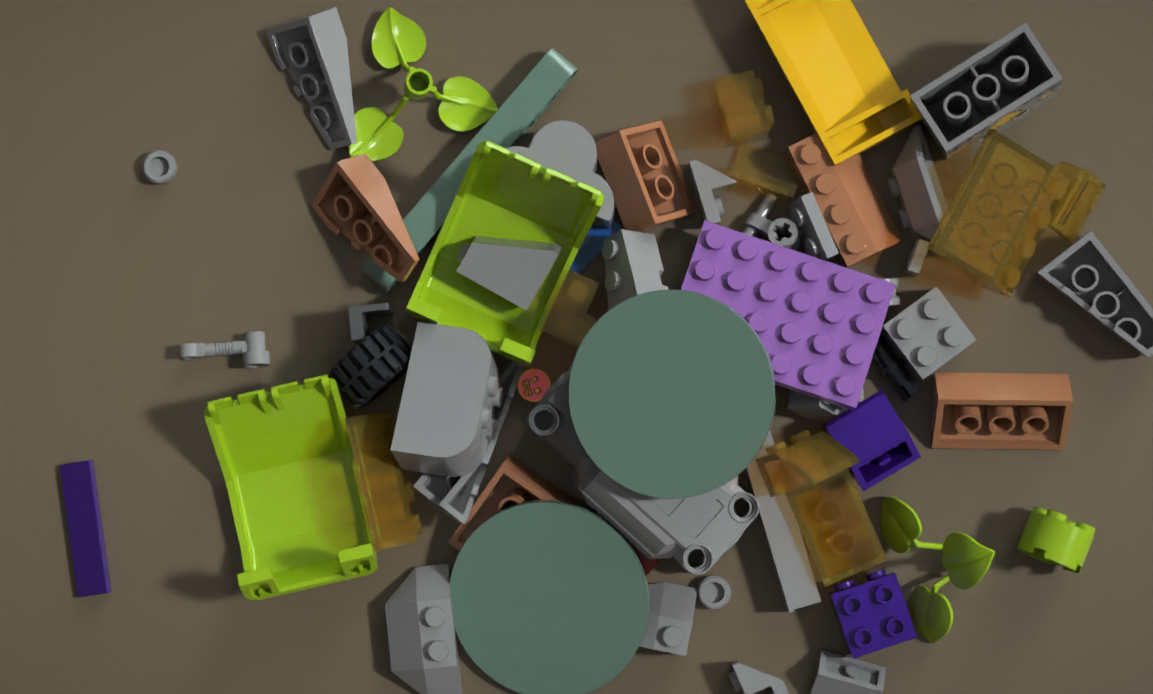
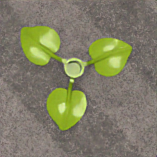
M389 7L376 23L371 40V49L375 60L383 68L393 69L401 64L402 69L408 72L403 85L405 95L388 118L385 112L377 107L363 108L354 115L357 142L349 145V156L355 157L366 154L372 162H376L396 153L403 142L404 132L399 125L392 121L410 98L421 100L428 93H431L437 100L442 101L438 108L439 118L446 127L456 132H467L479 127L489 120L498 108L491 95L472 79L462 76L449 78L444 83L442 95L437 91V87L433 86L432 76L427 70L408 66L407 63L417 62L423 56L426 49V37L419 25L392 7Z
M887 496L882 502L880 514V529L885 543L898 553L908 552L912 545L915 548L942 550L943 553L941 561L948 574L936 582L931 590L925 585L916 586L912 591L909 601L911 618L917 630L929 642L935 644L949 633L954 617L950 602L943 594L938 593V590L948 581H951L955 587L962 590L970 589L977 585L988 571L995 551L983 546L971 536L962 532L948 535L943 544L918 541L917 538L922 533V524L916 512L902 500L894 496Z

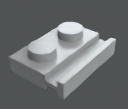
M813 192L799 197L786 206L791 220L797 226L801 244L807 255L826 261L839 254Z

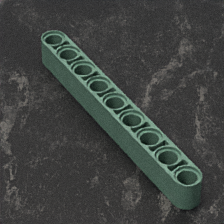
M554 48L545 54L403 219L418 257L439 235L478 144L481 141L488 140L504 148L515 146L576 75L578 69ZM372 256L361 270L386 293L398 282L397 279L375 264Z

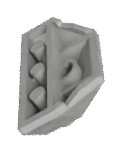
M921 124L914 126L909 132L889 172L891 178L887 179L888 188L892 197H898L901 209L897 210L902 228H908L911 236L930 242L931 246L953 256L962 252L963 249Z
M449 564L415 567L385 603L391 672L420 694H462L457 637L450 590Z

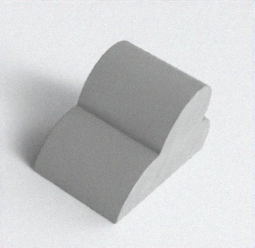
M567 120L554 121L542 127L535 134L529 148L521 146L506 148L510 150L509 152L520 154L540 163L545 168L549 167L573 178L577 182L580 181L601 190L605 199L593 223L607 229L611 228L614 219L613 192L609 184L600 175L596 174V144L591 134L583 126Z

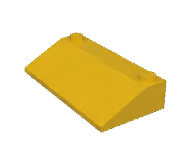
M744 0L834 166L900 134L922 120L911 102L908 89L901 91L851 0Z

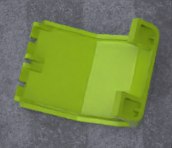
M488 140L481 141L475 150L405 312L425 323L472 330L483 337L491 352L516 363L529 366L536 353L535 348L551 309L579 248L599 213L605 198L601 190L583 182H577L573 178L549 167L545 168L540 163L520 154L509 152L510 150ZM476 236L556 243L562 248L526 311L456 272L461 263L456 260V257L464 242L471 245Z
M328 374L304 379L305 384L299 385L298 381L273 386L271 387V392L267 393L265 389L239 394L236 400H233L230 396L208 401V407L204 410L205 421L222 469L232 508L244 573L237 574L239 587L246 599L254 601L341 582L372 574L378 568L376 540L356 448L337 382L333 378H329Z

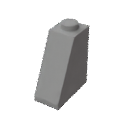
M476 236L471 245L464 242L456 257V260L461 262L456 272L527 311L562 247L556 243Z

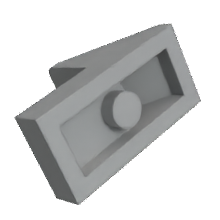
M696 159L689 161L688 168L703 218L706 221L720 225V216L725 215L720 196L714 197L713 192L733 187L737 181Z

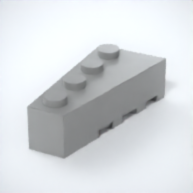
M1092 231L1087 232L1036 272L1039 277L1142 356L1150 357L1153 354V308Z

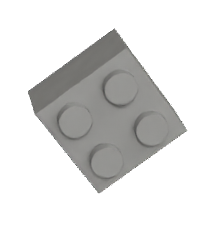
M937 286L883 324L881 329L883 336L897 355L905 361L906 367L917 381L925 379L976 341V338Z

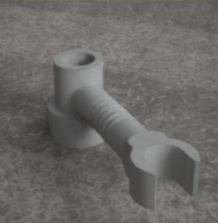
M262 331L245 333L244 341L220 342L216 344H180V354L183 360H194L216 355L243 354V367L245 368L270 366L269 351H266L265 332Z

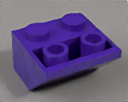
M882 390L857 404L855 411L848 409L824 424L847 470L862 491L867 490L921 457L908 431Z

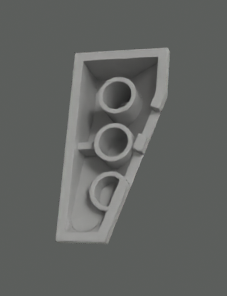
M668 582L648 584L650 609L645 634L639 647L686 656L698 588Z

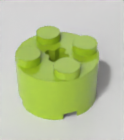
M1034 506L1033 511L1029 514L1016 549L1052 566L1053 564L1057 566L1063 565V570L1080 574L1094 539L1096 528L1078 521L1075 523L1066 520L1067 516L1051 509L1047 511Z

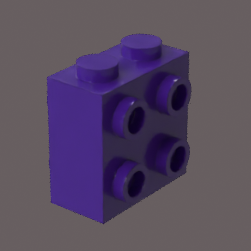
M885 568L866 574L867 580L854 584L853 579L835 584V591L828 593L849 657L852 659L917 638L896 574L893 572L886 574Z

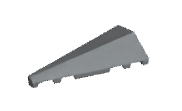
M514 361L510 363L500 376L503 399L501 406L495 407L493 419L497 420L496 434L494 439H489L487 451L482 462L473 471L457 477L423 473L413 486V491L439 512L462 525H465L469 518L515 394L519 377L522 375L525 365Z

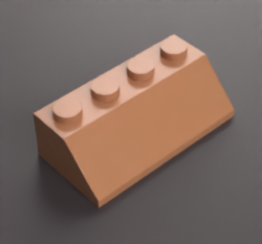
M817 133L787 147L785 154L805 194L813 192L839 252L836 256L841 266L849 268L903 241L860 154L834 166Z
M935 372L931 395V447L952 449L1065 450L1073 407L1069 375Z

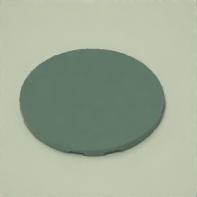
M677 289L650 291L631 297L611 308L592 326L584 337L576 353L570 373V413L574 429L586 453L615 482L639 494L656 498L680 499L694 497L717 489L734 479L753 461L761 450L775 413L774 371L769 355L758 334L739 313L728 305L693 291Z
M557 500L527 501L507 507L492 515L471 534L460 550L450 578L455 631L474 663L489 677L506 688L521 694H586L600 688L615 678L627 666L640 646L645 634L650 609L649 588L645 571L632 545L621 533L603 520L602 516L582 506H574L558 502Z

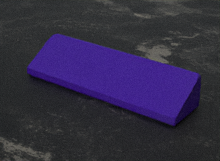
M88 460L60 465L78 598L112 593L94 461Z

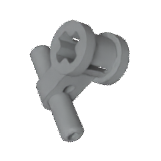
M766 194L756 212H751L744 223L746 227L742 233L753 237L758 234L771 243L799 251L801 240L796 224L787 218H779L773 222L767 219L778 200L773 194Z

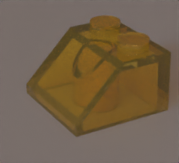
M808 429L790 436L791 443L787 445L784 441L766 447L767 454L755 459L770 497L810 487L859 463L855 454L826 432L821 431L810 435Z

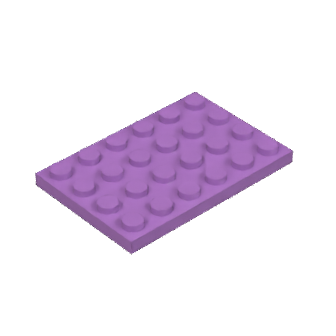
M704 220L681 290L693 291L714 298L735 310L750 324L758 334L769 355L774 371L775 385L855 411L896 284Z

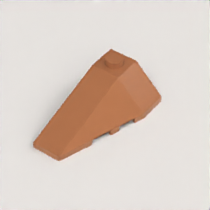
M366 154L336 162L311 203V207L329 230L336 235L343 234L351 240V246L356 250H365L372 256L375 264L399 282L406 281L420 259L384 176Z

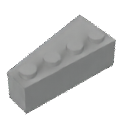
M621 229L603 240L602 254L605 258V288L607 290L608 311L636 295L650 291L669 290L668 286L663 285L660 277L664 269L655 234Z

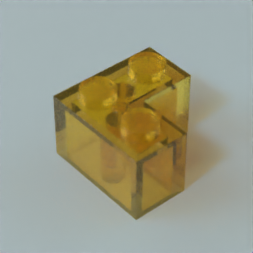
M753 70L715 78L712 85L726 147L765 140L772 129L771 125H774V118L771 106L764 105V89L761 78L755 79Z
M569 270L541 332L578 349L584 337L598 321V319L587 315V312L600 283Z

